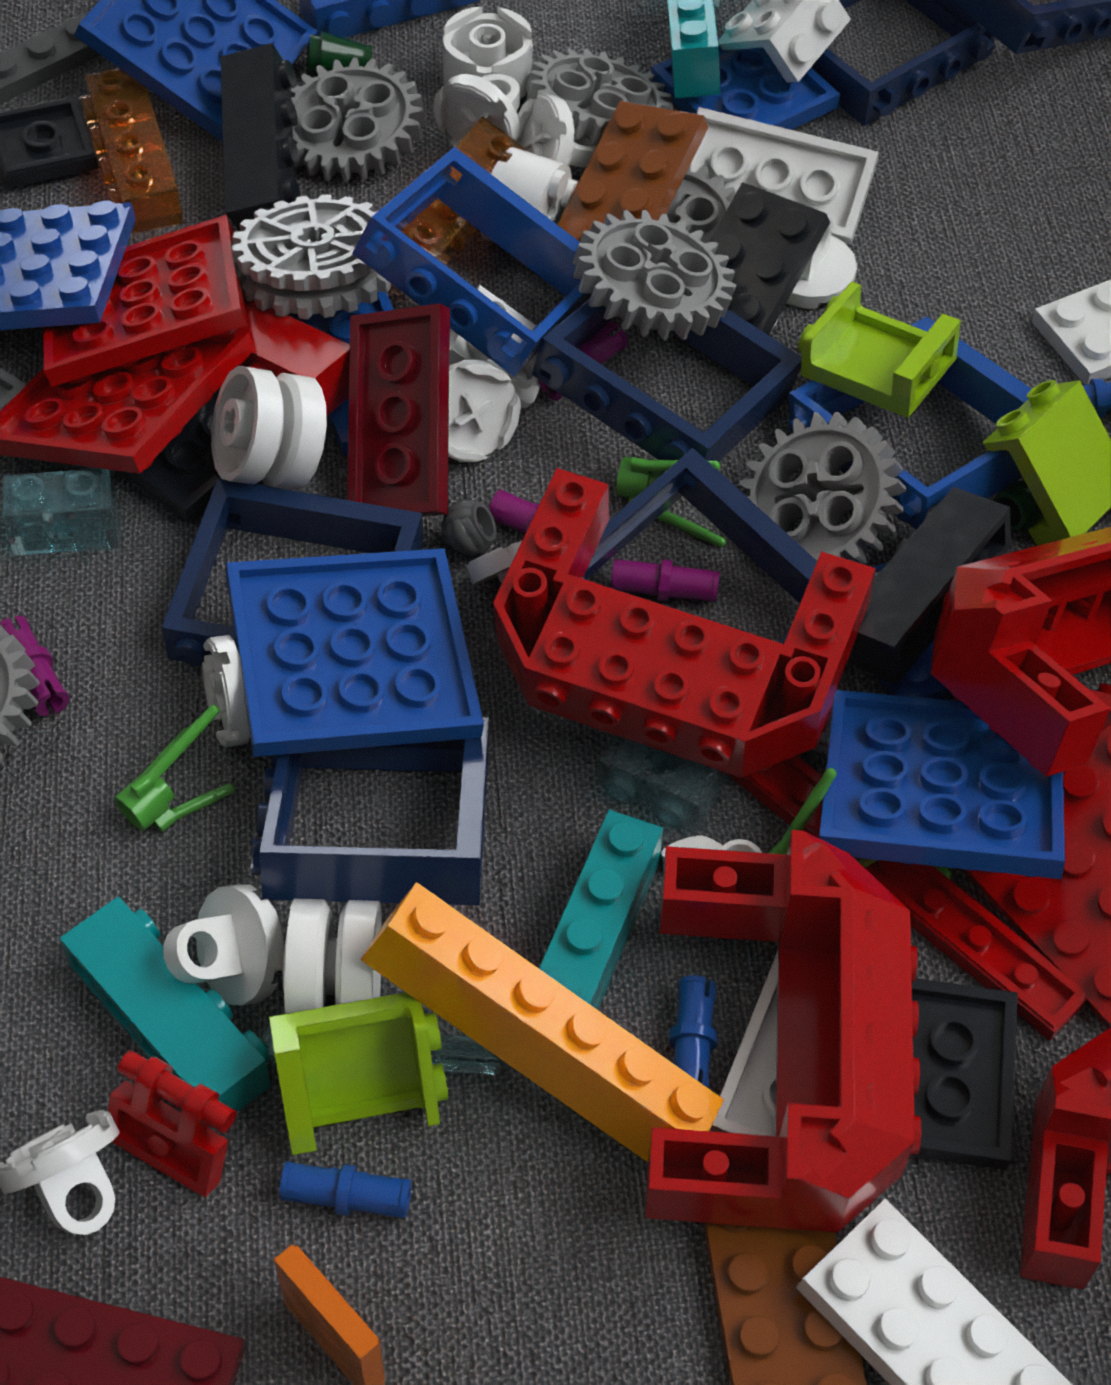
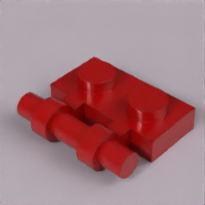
M129 1050L120 1060L117 1070L135 1083L133 1085L125 1080L110 1094L108 1112L111 1114L120 1132L112 1143L206 1198L220 1183L228 1140L215 1133L208 1125L221 1133L227 1132L236 1118V1110L220 1102L218 1092L206 1085L198 1084L194 1087L172 1074V1066L161 1059L151 1057L148 1060ZM163 1098L182 1109L181 1112L167 1105L161 1099Z

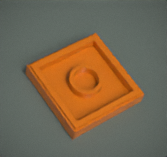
M290 1245L274 1259L284 1305L353 1385H385L380 1339L298 1246Z

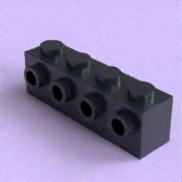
M273 43L221 56L225 214L238 231H240V223L244 219H255V211L259 209H273V203L282 200L292 203L296 201L297 197L301 196L294 172V166L299 165V152L293 139V127L297 126L298 117L291 98V88L296 87V77L290 61L282 59Z
M953 487L939 504H934L928 510L924 522L912 536L906 537L901 541L896 554L882 571L875 572L870 603L848 657L847 664L898 684L933 642L935 628L943 608V599L950 589L957 567L1004 555L1011 547L1010 507Z

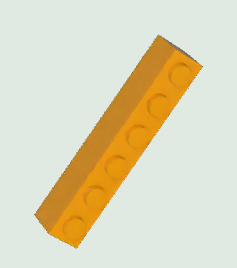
M417 882L389 915L360 959L646 1162H648L652 1127L709 1131L724 1101L723 1098Z

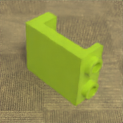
M851 281L839 296L835 295L829 300L824 313L814 325L809 324L803 330L798 343V351L802 353L801 376L909 418L957 359L961 320L942 313L928 332L864 308L860 303L861 285Z
M1048 380L1033 387L1027 393L1028 400L1017 410L1001 417L996 422L997 429L983 441L987 451L1007 450L1011 454L1038 504L1043 517L1034 527L1028 529L1036 546L1085 534L1111 508V439L1080 380L1058 384L1055 380Z
M403 992L269 1017L292 1155L317 1151L314 1127L414 1108L424 1109L428 1127L440 1125L437 1102L448 1100V1090L443 1064H432L431 1051L442 1050L438 1020L435 1012L424 1014L422 1003L408 993Z

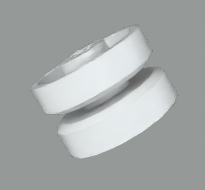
M239 365L228 373L218 394L211 428L212 455L215 469L221 479L254 485L263 480L265 485L291 490H299L309 483L317 470L324 448L327 429L326 402L322 387L317 380L312 377L281 373L275 377L272 371Z
M324 899L293 900L289 913L283 954L285 1014L331 1006L332 996H335V1005L380 997L381 974L360 960L382 927L381 904L379 901L348 900L340 914L338 937L334 938L332 911Z

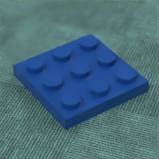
M718 44L720 95L675 98L671 58L651 67V73L654 75L652 82L663 83L665 85L663 92L671 94L670 100L682 112L697 114L698 108L701 107L792 130L837 109L840 93L812 67L799 82H786L764 48L723 51Z

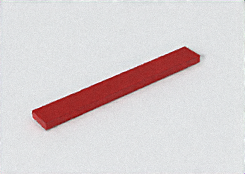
M797 755L742 778L727 773L788 825H791L813 788L822 777V775ZM823 799L803 831L819 838ZM878 860L865 867L869 873L910 910V926L981 985L988 989L1018 993L1017 1014L1049 1041L1086 1005L1087 999L1085 995L1087 993L934 866Z

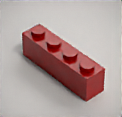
M243 298L247 325L238 328L237 331H248L255 348L240 366L272 371L275 377L281 373L315 378L323 390L326 402V416L349 398L350 344L289 315L285 317L276 316L272 308L264 311L257 309L255 300L246 301Z

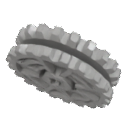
M321 195L318 199L311 200L307 196H300L292 203H287L283 200L273 203V209H259L255 211L254 220L244 219L240 223V231L234 232L232 237L233 257L239 267L243 298L246 301L255 300L256 308L262 311L270 308L274 309L276 316L285 317L290 313L298 314L299 319H309L312 314H321L324 318L334 317L336 311L345 310L350 313L358 310V304L361 302L369 304L378 300L377 292H387L391 288L389 281L352 254L370 218L376 213L374 212L373 204L368 202L355 204L352 197L345 196L340 200H334L331 198V195Z

